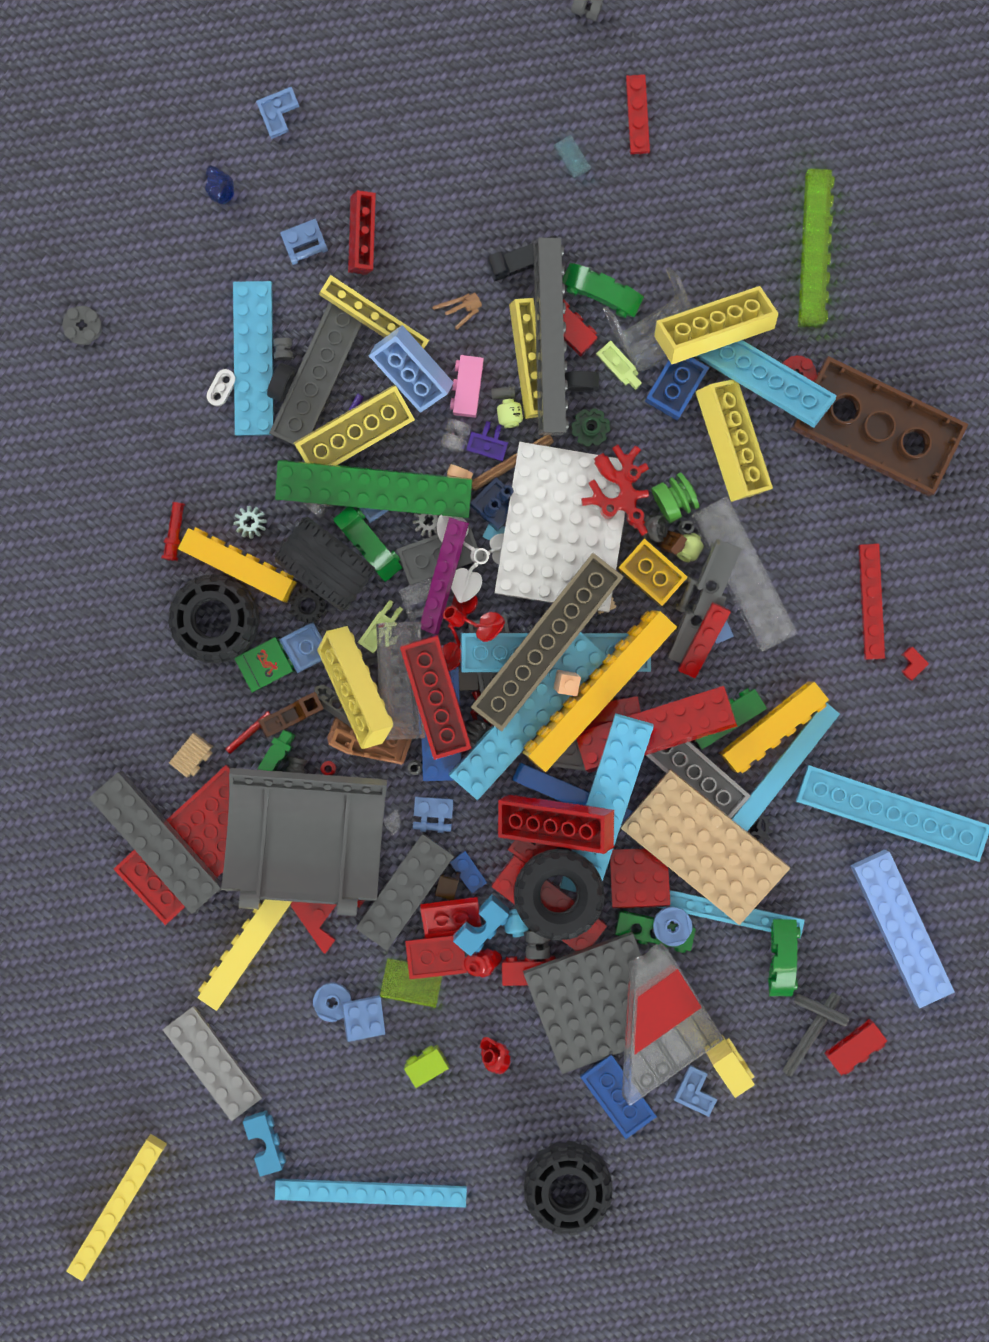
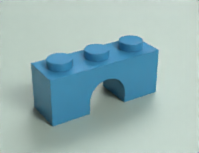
M493 894L479 907V915L485 919L486 923L481 927H473L466 921L453 936V942L469 956L474 952L478 953L484 946L483 943L486 939H491L496 934V929L500 925L503 926L510 918L509 908Z
M266 1110L245 1117L243 1125L248 1140L260 1138L266 1144V1150L257 1153L254 1158L259 1176L281 1171L284 1163H286L283 1151L280 1152L278 1146L280 1145V1139L278 1134L274 1133L272 1115H269Z

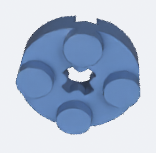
M673 906L666 907L655 915L653 931L662 943L668 946H678L683 944L691 934L692 921L683 909ZM671 921L678 924V927H675V931L667 929V925H670Z
M325 983L316 991L313 998V1006L317 1015L327 1022H335L344 1018L342 1003L352 1001L351 993L345 986L339 983ZM332 997L336 998L335 1001L338 1002V1004L333 1005V1007H330V1003L327 1002V999H331Z

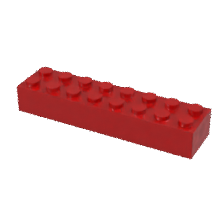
M724 686L627 716L654 725L644 756L737 727ZM612 722L584 730L576 738L585 770L589 773L598 769Z

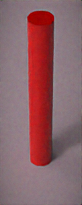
M267 711V712H266L263 716H261L258 720H260V719H262V718H264V717H266V716H268V715H271V712H270V711ZM258 720L225 748L229 754L234 752L261 728Z

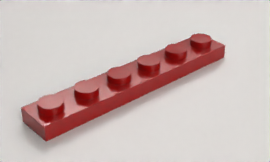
M879 544L859 545L864 660L885 659Z

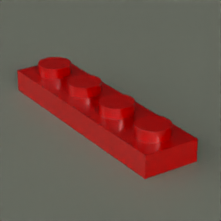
M629 75L626 76L630 154L650 153L646 76Z
M712 602L678 667L679 672L693 678L697 677L731 613L729 609Z

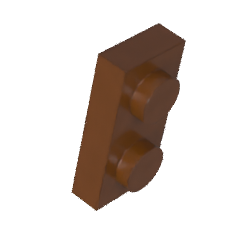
M668 530L667 536L663 537L664 541L659 542L657 546L666 552L677 555V553L684 549L687 538Z

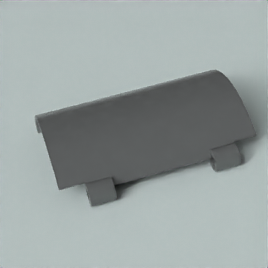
M230 768L228 826L221 890L240 891L239 908L259 910L260 899L336 904L338 905L337 915L356 916L358 900L377 901L387 780Z

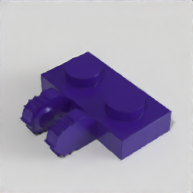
M486 421L482 435L471 432L466 451L503 462L508 442L498 440L502 425H497L494 438L487 436L491 422Z

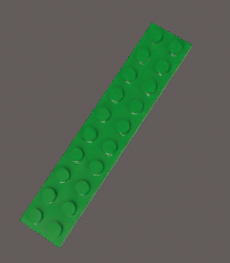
M278 460L275 500L469 518L472 479Z

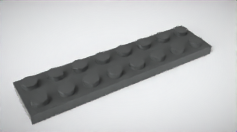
M329 302L269 433L294 446V442L314 431L363 324L331 302Z

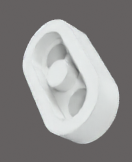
M223 369L217 373L207 392V399L212 405L222 406L229 397L235 383V375L232 371ZM225 377L230 378V381L228 383L223 382V379ZM216 394L221 395V398L219 400H215L214 397Z

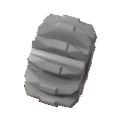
M414 513V516L419 518V520H414L413 524H420L415 528L416 532L423 528L421 536H425L426 531H428L429 537H432V531L438 535L436 528L440 515H419ZM428 516L429 518H434L431 526L424 524L426 522L425 518Z

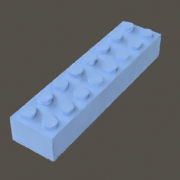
M882 850L850 865L913 1003L918 1008H922L954 993L890 852Z

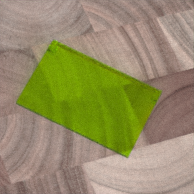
M387 958L380 997L436 1008L442 976L409 980L408 962Z

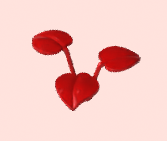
M454 595L452 606L447 607L443 613V617L449 622L448 627L451 629L457 644L449 642L442 647L449 671L461 664V642L454 627H461L465 622L477 627L476 636L483 642L494 639L504 627V618L496 612H488L482 615L480 624L466 618L477 607L478 598L476 595L462 603L458 602Z

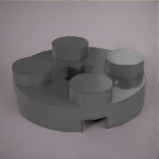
M76 306L68 309L67 314L64 316L62 323L65 336L73 343L89 345L101 335L102 321L91 308ZM84 321V323L87 324V327H84L81 331L80 327H78V323Z

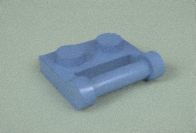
M316 218L280 232L292 265L319 252L325 253L328 251ZM317 240L319 242L318 245L301 252L294 253L293 251Z

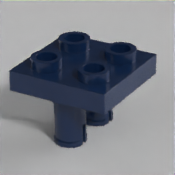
M496 477L470 503V506L498 531L506 523L509 501L514 490L510 485H504Z

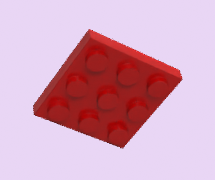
M617 849L612 851L610 857L612 908L670 907L669 871L663 862L647 849Z

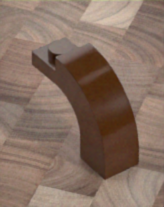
M313 692L289 706L258 720V723L265 737L268 738L320 712L324 708L316 692Z

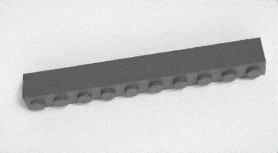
M538 237L533 243L538 435H562L566 433L569 426V421L566 418L568 400L565 399L568 383L565 380L567 361L564 360V353L567 348L566 341H564L566 323L563 322V314H565L566 309L563 302L565 284L562 283V276L565 270L564 264H562L564 246L561 245V238Z

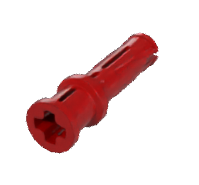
M172 502L167 538L164 539L165 549L161 559L178 561L179 559L177 553L178 546L181 543L179 534L185 506L183 503Z

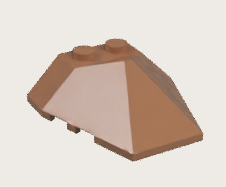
M385 706L387 714L392 718L393 727L383 744L361 749L353 729L337 717L334 718L327 740L329 745L346 754L402 765L414 732L397 716L394 718Z

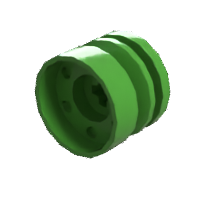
M681 472L676 475V480L673 477L669 478L670 488L663 482L651 488L659 509L669 523L682 517L680 508L687 514L691 512L690 506L693 510L699 508L696 492Z

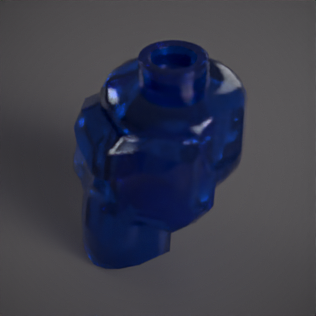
M209 165L205 172L208 175L205 190L211 200L222 205L226 204L234 196L233 179L217 167Z

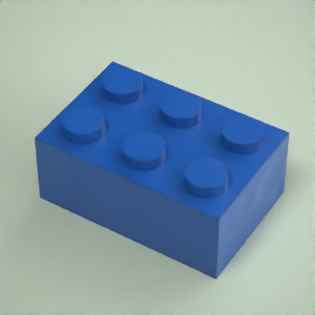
M694 358L671 364L668 360L644 402L678 421L709 367Z

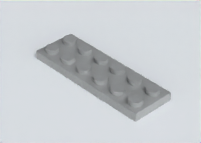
M195 1006L191 1007L163 1029L164 1033L231 1121L263 1098L262 1094Z

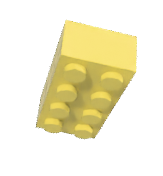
M722 1035L710 1043L711 1048L709 1045L704 1047L712 1065L735 1098L755 1085L752 1081L754 1075L730 1038L725 1039Z

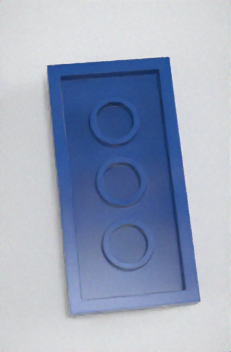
M612 1054L580 1075V1078L625 1139L657 1117Z

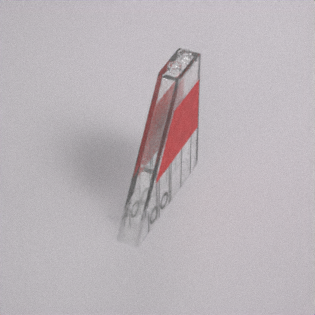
M662 943L654 945L650 948L649 952L637 957L629 965L622 1097L631 1106L724 1040L669 950Z

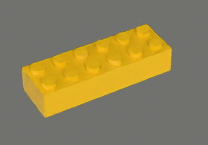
M196 527L194 530L187 529L178 547L179 550L283 602H288L297 584L293 580L294 576L284 571L278 573L276 572V567L266 562L262 565L259 563L260 559L248 553L244 556L242 555V550L232 545L226 547L224 546L226 542L214 536L210 539L207 537L208 533Z
M806 682L719 752L720 756L732 771L744 773L751 767L750 763L752 761H759L766 755L765 751L767 749L777 747L781 743L780 739L782 737H788L797 730L795 728L801 723L803 725L812 718L810 716L812 713L823 710L827 706L826 702L829 699L815 682Z

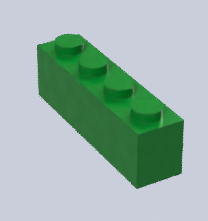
M746 688L739 693L740 697L737 699H729L737 727L767 709L755 689L749 690V688ZM737 727L694 741L702 750Z

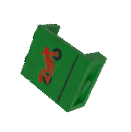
M274 637L234 658L251 692H256L279 678L295 672L294 666L284 651L278 637Z

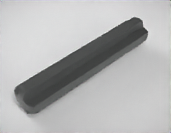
M797 994L794 999L795 1004L842 1026H847L850 1018L801 994Z

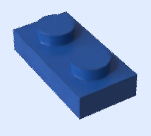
M466 851L450 861L455 871L461 872L460 878L471 894L487 883Z

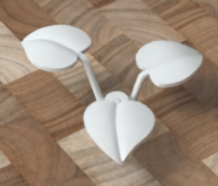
M441 514L437 521V534L440 541L443 542L449 517L466 522L465 519L462 517L442 516ZM504 533L497 534L490 539L491 550L488 551L483 548H474L464 541L463 545L472 551L471 559L474 564L470 567L469 571L465 568H459L455 572L451 589L458 602L462 603L470 600L480 590L482 577L479 573L472 572L478 564L486 563L491 553L494 562L499 564Z

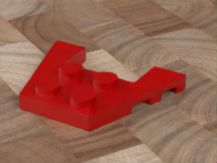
M358 900L357 907L360 908L365 900ZM292 902L290 906L325 954L336 939L320 926L335 908L336 904Z

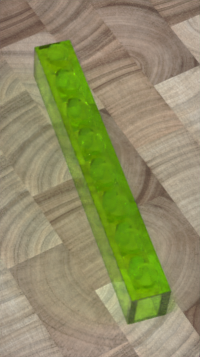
M808 169L805 174L798 327L821 328L824 322L828 320V311H825V303H828L829 291H826V284H829L830 272H827V265H830L831 253H828V246L831 245L832 234H829V226H832L833 215H830V207H833L834 196L831 195V188L834 187L835 182L832 170Z

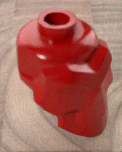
M481 949L478 953L474 952L471 956L467 955L464 960V967L473 976L487 977L500 964L502 956L496 950Z
M484 1037L480 1042L479 1048L482 1049L481 1055L485 1068L495 1074L504 1073L510 1066L508 1048L506 1045L498 1043L491 1038Z

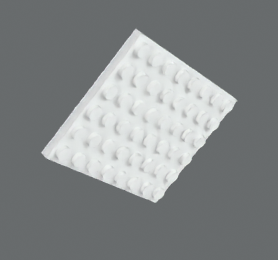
M519 442L512 483L514 492L509 501L494 594L553 603L592 553L616 570L625 512L618 510L613 518L605 519L600 513L601 508L599 506H582L581 498L593 496L594 493L588 483L594 479L606 497L615 498L620 493L619 486L605 479L595 466L594 458L598 455ZM609 457L614 468L620 471L622 464L619 459ZM606 507L607 511H613L611 507ZM612 592L597 611L609 613Z

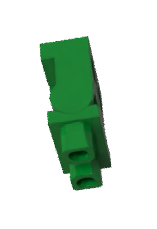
M283 730L279 737H274L271 742L274 745L269 748L257 770L276 771L281 761L295 747L291 743L296 735L288 730Z

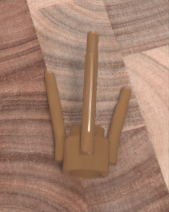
M474 292L471 295L468 293L463 297L435 305L432 308L435 310L462 301V304L445 312V315H449L462 308H465L467 312L471 311L455 326V330H458L474 314L479 312L478 308L482 304Z

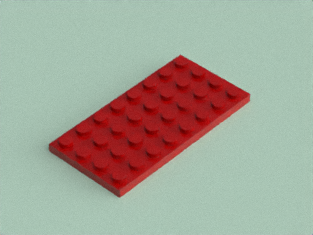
M225 765L167 819L169 824L216 877L223 873L229 811L230 767L228 765ZM135 850L114 868L115 872L164 925L168 924L185 908Z

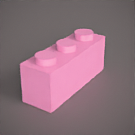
M461 355L460 360H456L455 372H458V378L454 379L452 389L456 393L455 398H451L450 410H453V415L476 418L484 358Z

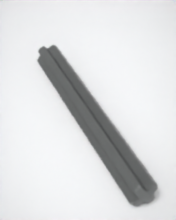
M832 992L824 1005L834 1010L841 997ZM819 1014L816 1016L783 1068V1072L786 1075L793 1076L826 1024L827 1018Z

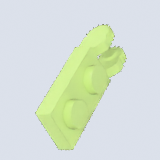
M391 600L387 602L381 612L379 611L358 641L360 645L373 654L403 611V608L399 607L391 619L385 614L393 605Z

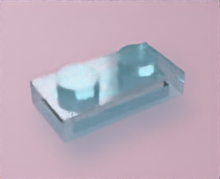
M571 135L554 145L555 150L573 179L578 178L591 169Z

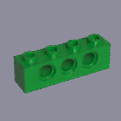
M619 910L614 931L615 935L620 936L631 932V926L637 923L641 925L639 932H633L637 943L648 945V942L655 943L656 947L667 949L668 946L662 943L656 936L652 937L649 934L653 928L655 917ZM673 921L670 922V925H667V929H671V931H675V927H678V924H675ZM692 926V932L683 944L669 947H674L675 951L685 953L686 950L691 951L696 928Z

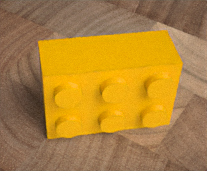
M643 539L617 568L660 607L687 579V576L646 539Z

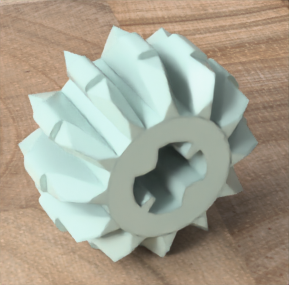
M247 506V512L241 508L242 516L235 515L236 518L240 519L234 522V525H240L236 531L238 533L242 532V537L244 538L249 533V538L253 539L254 532L258 537L261 536L258 530H266L265 527L261 526V524L267 523L266 519H261L265 514L263 512L258 514L259 508L257 507L252 511L251 506ZM249 518L255 521V523L251 524V527L246 524L250 520Z

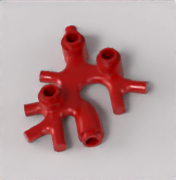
M618 444L612 449L622 464L620 471L614 468L609 457L605 456L604 453L594 458V464L605 479L619 486V495L615 498L606 497L594 479L588 483L594 493L593 496L581 498L582 506H599L601 508L600 513L605 519H611L618 510H623L627 514L628 523L634 529L637 528L641 536L648 533V530L644 525L646 523L644 521V513L636 507V501L640 498L649 497L648 490H635L632 483H635L642 473L649 470V467L646 463L640 466L633 465L635 457L641 451L639 447L634 446L629 454L626 455ZM630 471H634L636 476H632ZM606 507H611L613 511H607ZM633 514H637L639 519H635Z

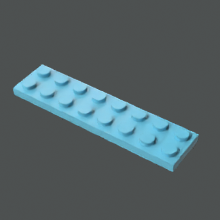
M233 282L235 435H271L269 433L274 424V399L267 396V390L273 376L272 282Z
M743 340L694 356L813 428L836 400L837 395Z

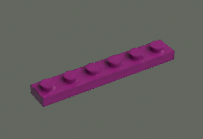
M449 517L419 626L421 630L432 634H439L443 613L446 609L469 523Z

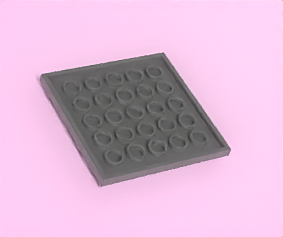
M632 931L523 971L562 1074L605 1059L611 1054L613 1056L635 1048L634 1046L628 1048L632 990L642 983H646L649 976ZM669 1031L659 1038L670 1035Z

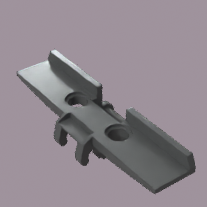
M716 539L699 579L691 576L688 577L686 590L680 604L676 605V609L684 614L667 654L668 659L681 663L712 602L723 606L727 598V594L723 592L742 550L741 547ZM713 580L716 582V587L714 589L705 586L706 583ZM696 585L701 593L697 603L692 608H689L687 604ZM699 615L702 619L699 624L691 623V618Z

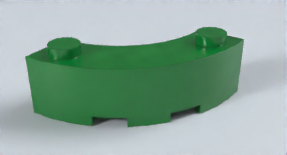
M575 263L569 264L562 279V283L565 284L568 293L572 295H577L578 293L592 298L612 308L618 316L626 318V316L635 318L644 298L643 295L631 287L614 282V278L603 273L599 275L591 271L590 268Z
M347 507L333 519L334 522L356 546L364 558L375 567L377 574L386 582L403 568L398 562L400 560L399 556L394 550L390 553L363 520L365 515L359 508L355 510L353 507Z
M773 919L770 927L771 952L775 953V955L772 956L768 976L769 996H793L794 990L798 988V980L796 978L797 938H800L801 935L800 927H797V921L794 919Z

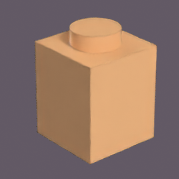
M557 670L553 689L559 694L577 696L581 677L575 672Z

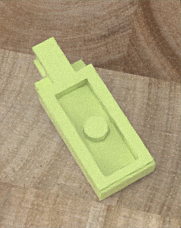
M611 340L596 353L621 383L623 382L625 385L629 383L635 390L641 386L642 383L636 377L639 373L636 371L635 366Z

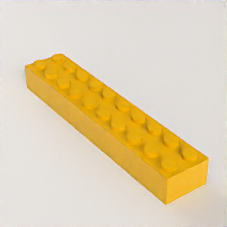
M646 611L640 618L642 621L637 626L634 625L630 628L625 640L621 639L614 647L616 650L612 654H607L599 669L596 668L589 675L590 678L586 683L583 682L579 686L578 695L570 696L562 704L564 707L550 717L551 721L547 726L543 725L537 731V737L534 740H529L523 748L525 750L522 753L538 768L546 772L677 628L661 611Z

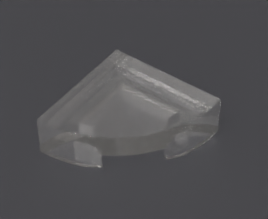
M398 809L383 819L384 825L392 835L398 831L401 823Z

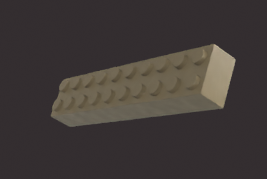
M592 553L470 708L502 732L624 576L596 554Z

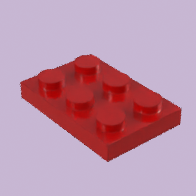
M478 897L420 904L425 938L454 935L466 921L473 927L482 926Z
M454 935L406 940L409 980L467 973L464 967L465 952L453 942Z

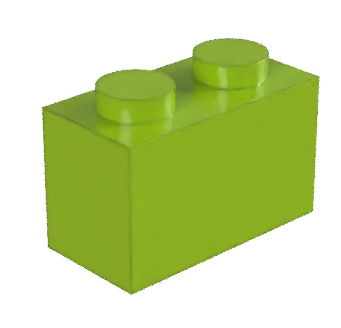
M431 1045L425 1048L420 1056L416 1057L414 1055L406 1060L404 1070L415 1088L449 1069V1063L438 1045L435 1047Z

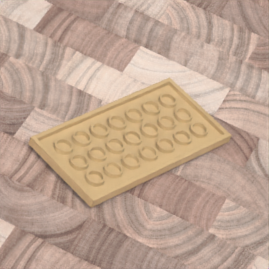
M671 769L621 825L623 831L738 925L745 920L790 869L789 865Z

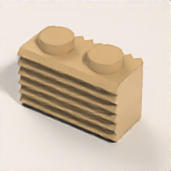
M193 733L169 764L185 777H190V775L194 777L201 769L199 764L203 760L206 762L213 754L211 752L213 746L197 733Z

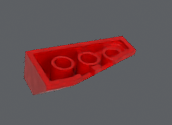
M638 696L611 700L584 730L612 722L615 713L623 716L640 713Z

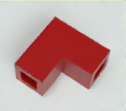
M909 647L902 654L910 663L901 671L908 680L912 681L929 665L914 647Z

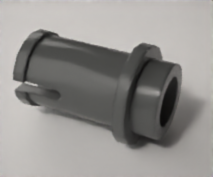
M509 385L508 387L492 388V400L515 398V386L511 387Z
M691 521L681 522L678 527L680 534H691L694 530L693 523ZM684 525L689 526V531L683 529Z
M418 760L410 761L407 766L408 771L413 775L420 774L423 769L422 763ZM412 765H418V770H412Z

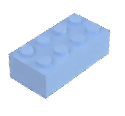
M403 325L375 344L369 354V357L420 413L446 396L454 383Z

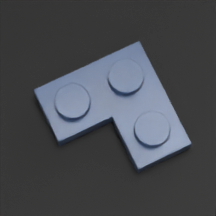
M292 87L256 101L271 139L289 132L282 114L299 107Z
M689 1064L675 1094L674 1101L709 1117L717 1098L701 1091L708 1073Z

